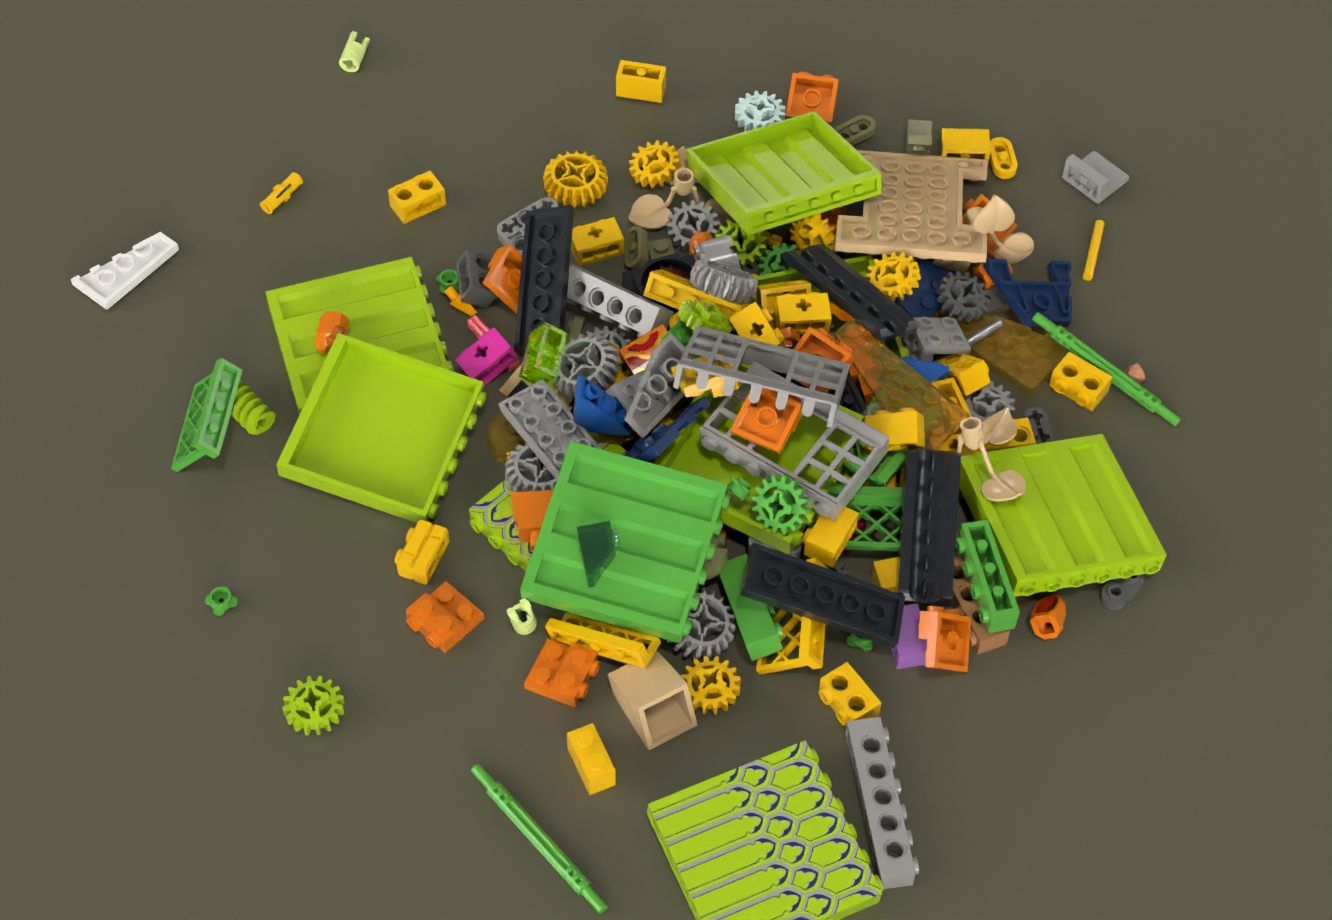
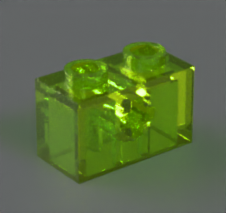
M547 322L531 331L519 377L533 384L542 379L547 384L557 378L568 333Z

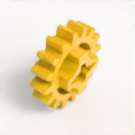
M656 140L655 145L647 142L646 148L639 146V153H632L633 160H629V170L635 182H641L642 187L650 184L652 189L658 183L663 187V182L668 181L671 183V176H674L675 171L681 168L679 153L674 145L669 147L668 142H664L662 145H660L659 140Z
M820 213L792 222L793 227L790 228V231L794 235L790 239L796 241L795 249L801 250L823 243L833 252L837 253L834 242L836 235L832 233L835 228L833 226L829 227L828 219L821 220Z
M893 251L890 257L882 254L883 259L881 261L874 259L875 266H868L869 273L865 274V278L892 301H895V297L904 300L905 293L912 295L911 288L919 287L917 280L921 279L918 263L914 261L912 256L907 258L905 252L896 256L895 251Z
M704 656L702 663L694 659L693 667L688 665L685 667V674H682L681 677L688 685L694 710L701 707L702 714L705 715L708 709H712L713 714L717 715L718 708L721 707L726 712L728 711V703L735 705L736 696H740L741 678L736 676V667L729 669L728 660L719 663V656H715L713 661H709V658ZM724 678L728 681L729 688L726 687L727 683L723 681ZM692 682L695 683V688L698 689L697 692L694 691Z

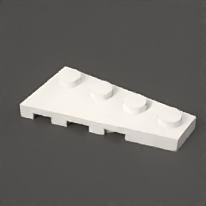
M159 232L132 246L133 250L128 253H119L113 256L111 262L101 267L98 264L90 268V273L82 277L79 275L71 279L72 285L108 310L179 250L178 244Z

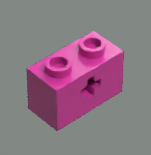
M493 327L491 330L483 333L480 339L471 347L464 349L455 361L469 377L484 382V386H486L518 359L519 356Z

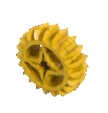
M577 150L574 154L566 151L564 156L558 154L556 159H551L549 165H546L543 175L544 189L548 196L555 199L558 204L563 203L564 206L572 205L574 210L578 205L585 208L587 203L593 205L595 200H601L602 194H605L608 184L607 170L603 166L602 161L596 159L595 154L588 156L586 151L583 154H579Z

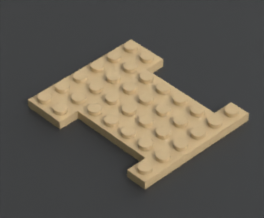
M857 150L881 172L882 194L864 199L863 217L838 215L835 251L867 253L869 255H891L895 251L896 256L905 252L908 257L912 256L920 259L933 258L945 261L959 260L971 263H986L987 233L977 232L973 225L962 224L963 179L986 181L987 160Z

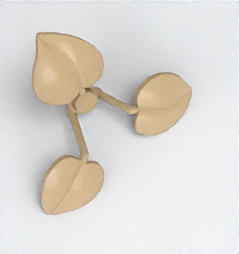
M684 146L677 150L681 159V168L675 171L674 176H671V183L666 181L667 184L673 186L667 201L664 203L661 197L652 194L638 198L628 216L629 221L634 225L650 230L666 226V223H669L668 215L672 214L667 207L671 204L675 193L681 196L693 193L697 205L701 203L697 194V187L693 186L698 180L694 177L692 170L687 168L686 148ZM715 199L707 201L705 209L712 206L713 213L718 215L720 226L728 227V220L736 223Z
M994 194L983 209L981 207H973L965 213L968 225H973L979 233H989L997 246H999L993 253L995 259H1006L1007 263L1015 264L1027 258L1034 250L1033 239L1026 233L1018 232L1011 234L1003 242L994 234V231L1008 229L1015 219L1010 205L999 196ZM935 259L931 264L955 272L959 270L963 274L970 267L971 262Z
M1005 408L983 422L977 417L964 419L960 424L962 436L957 437L958 445L956 452L961 454L963 444L972 450L980 448L989 474L992 477L981 486L983 496L988 500L1000 502L1023 495L1026 491V483L1023 476L1013 470H1005L996 475L984 446L988 442L994 445L1003 444L1016 436L1017 426L1009 409Z

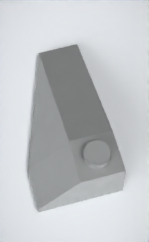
M671 333L652 351L624 418L642 438L684 396L680 387L678 389L673 388L675 379L671 367L678 365L686 348Z

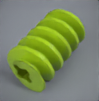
M240 380L231 415L249 434L259 435L272 426L275 420V413L270 411L269 406L264 404L263 400L258 398L257 394L252 392L251 388L246 386L243 380Z

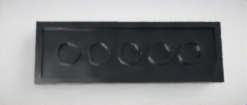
M570 205L526 211L514 351L517 355L531 354L543 339H546L558 351L563 350L562 343L564 339L574 208Z
M753 543L750 546L740 595L892 648L898 644L905 603L904 595L757 543Z

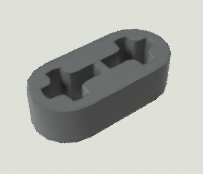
M1039 407L1028 408L1023 418H1029L1036 444L1041 443L1040 440H1037L1038 435H1040L1041 440L1045 443L1053 442L1054 436L1046 412ZM1032 417L1039 421L1038 426H1036L1034 419H1031Z

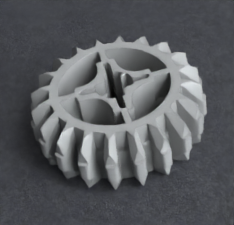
M697 260L690 273L689 282L694 288L705 292V294H710L713 297L730 302H752L758 288V280L754 275L718 261Z
M580 333L577 340L571 337V343L568 345L562 343L563 350L556 351L558 358L551 360L554 366L550 369L553 375V382L562 394L564 393L571 399L575 398L577 376L583 375L602 390H608L609 383H616L614 375L620 374L618 366L621 363L617 350L609 340L604 339L599 334L595 336L589 333L585 337V335Z
M526 442L525 446L517 444L516 452H510L509 459L505 464V478L507 479L508 487L513 489V492L554 490L557 481Z
M703 587L697 592V594L701 595L698 608L690 613L689 619L693 620L689 636H683L681 644L675 642L674 651H678L681 648L683 650V658L687 657L690 653L693 660H698L700 656L703 660L704 656L715 658V656H719L722 651L729 647L728 643L734 638L732 633L735 631L736 626L732 622L735 619V615L727 613L731 609V605L723 606L724 597L716 599L714 597L715 590L706 594ZM717 633L715 640L703 641L706 634Z

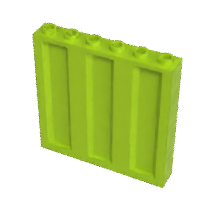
M815 111L686 149L687 168L692 170L698 182L748 235L882 194L881 172Z
M412 257L265 291L299 415L328 355L316 351L315 346L320 317L326 311L341 312L348 317L349 330L347 336L454 372L451 360L446 361L445 356H448L445 342H440L438 338L441 336L438 322H433L432 319L435 317L433 305L426 301L429 298L427 287L425 284L421 285L420 280H422L420 266L414 265Z
M1103 434L987 452L996 475L1005 470H1013L1021 474L1025 480V493L1007 501H991L983 496L981 486L992 477L989 474L982 453L961 456L959 487L975 521L988 519L1015 597L1030 596L1034 593L1045 591L1053 592L1067 587L1076 588L1084 584L1096 582L1104 583L1118 578L1127 579L1135 575L1154 574L1160 571L1167 554Z

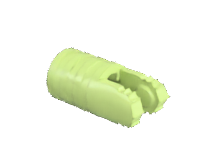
M355 31L350 33L339 60L340 67L347 72H356L359 69L370 42L368 37H365L361 44L355 42L357 32Z
M522 598L519 604L507 609L509 619L518 634L528 635L535 630L537 620L527 599ZM524 616L528 620L522 623L519 618Z

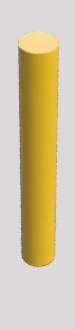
M1096 220L1083 273V279L1086 281H1091L1093 278L1105 224L1102 220Z

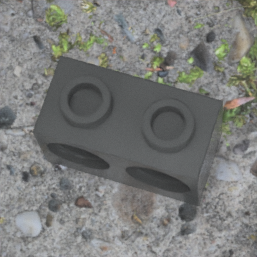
M467 248L457 260L456 271L461 302L487 309L497 299L498 296L483 284L490 270L487 266L493 255Z

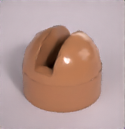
M1138 363L1130 365L1124 371L1125 374L1139 384L1146 380L1145 374Z

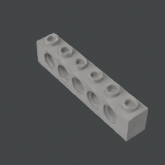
M570 263L567 291L568 303L574 305L580 303L582 304V310L592 314L598 312L601 314L599 318L610 323H614L615 320L619 322L618 327L629 332L633 330L638 331V337L661 324L667 330L669 319L674 311Z
M881 717L847 721L845 737L875 875H878L883 889L913 885L915 874H919L917 857H912L910 847H913L911 830H906L904 821L907 820L905 804H900L898 797L901 794L900 781L898 777L894 778L892 769H895V759L893 752H888L887 744H889L888 728L882 726ZM866 748H873V749H875L877 752H875V753H870V752L866 751L865 749H866ZM878 773L882 778H874L870 774ZM885 799L888 801V804H880L876 800ZM890 825L894 828V830L887 831L883 829L882 826ZM895 851L900 854V857H891L887 852Z

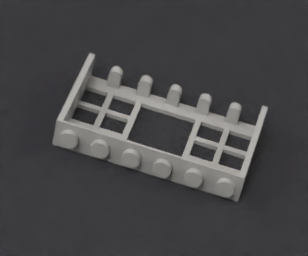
M696 325L695 331L678 362L673 388H679L687 369L698 371L696 387L701 390L706 388L709 375L711 374L725 378L722 389L725 396L733 394L736 381L751 384L749 400L752 403L759 401L762 388L778 391L775 406L779 410L785 409L789 394L805 398L802 414L807 417L812 415L816 401L829 404L831 409L826 427L832 428L845 388L850 364ZM718 350H721L723 355L717 354ZM694 355L707 357L708 360L707 362L694 360L693 357ZM715 359L731 363L733 366L729 369L714 365L713 361ZM755 361L769 370L785 373L787 376L785 381L781 382L737 370L741 362L751 365ZM791 379L811 384L810 388L790 384ZM816 386L836 390L835 395L816 391Z
M755 361L746 372L781 382L785 381V378ZM738 383L739 389L734 390L731 396H726L704 425L700 427V443L706 449L723 455L730 463L742 466L754 477L766 479L780 474L782 478V476L789 474L790 481L799 479L798 487L807 488L803 493L804 497H811V500L806 502V504L814 508L821 516H828L836 520L888 452L889 437L838 408L832 428L828 427L794 472L791 473L753 451L757 444L750 442L746 447L731 438L734 434L730 430L726 435L717 430L726 417L733 421L736 420L738 415L731 411L741 399L745 401L746 393L751 388V384ZM799 397L802 400L801 403L804 404L805 398ZM816 401L812 414L828 422L831 405ZM836 427L852 436L843 449L827 440ZM857 440L874 448L865 461L849 453V450ZM822 445L838 454L829 467L813 459V456ZM843 458L860 466L851 480L834 471ZM807 464L824 472L815 485L798 477ZM829 476L846 485L837 498L820 489Z

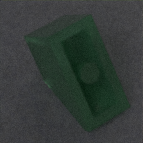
M610 520L577 527L588 588L596 585L616 556L615 546L620 545L617 529H611Z

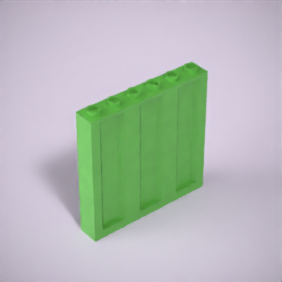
M570 441L520 588L521 598L681 644L683 636H689L693 623V620L689 619L691 610L696 611L701 596L697 594L699 584L704 585L706 582L708 569H705L707 559L712 560L716 544L712 543L714 535H720L724 520L720 519L722 510L727 511L731 495L727 494L728 484Z

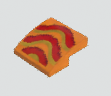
M663 324L618 349L633 375L645 370L652 351L662 342L661 338L668 332Z

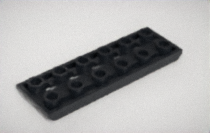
M821 243L802 250H791L781 254V257L792 268L796 269L822 293H828V297L841 310L855 319L856 323L862 325L879 341L917 331L916 320L825 244Z
M910 446L906 448L896 593L905 596V602L945 607L951 606L961 454L959 452L930 450Z

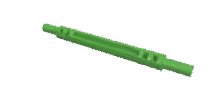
M1039 312L1035 314L1032 320L1052 334L1051 338L1074 355L1112 376L1111 382L1152 413H1158L1175 427L1182 418L1161 404L1162 400L1064 327L1055 325Z
M476 764L471 769V772L487 789L486 793L512 820L562 878L567 881L571 888L578 895H583L599 914L604 913L608 905L591 888L592 883L522 808L499 781L495 782L480 764Z

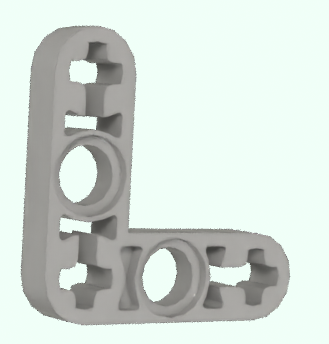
M550 197L541 198L501 221L497 226L498 240L504 246L510 244L515 248L517 245L523 244L525 223L522 220L526 218V211L558 207L557 201Z

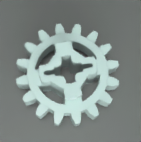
M755 91L753 96L746 93L745 99L739 98V104L735 105V121H738V127L745 126V132L785 120L786 107L782 105V99L775 100V94L767 96V91H764L762 95Z

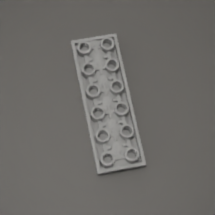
M543 379L499 403L502 414L556 480L570 441L601 449L586 430L573 420L574 416Z

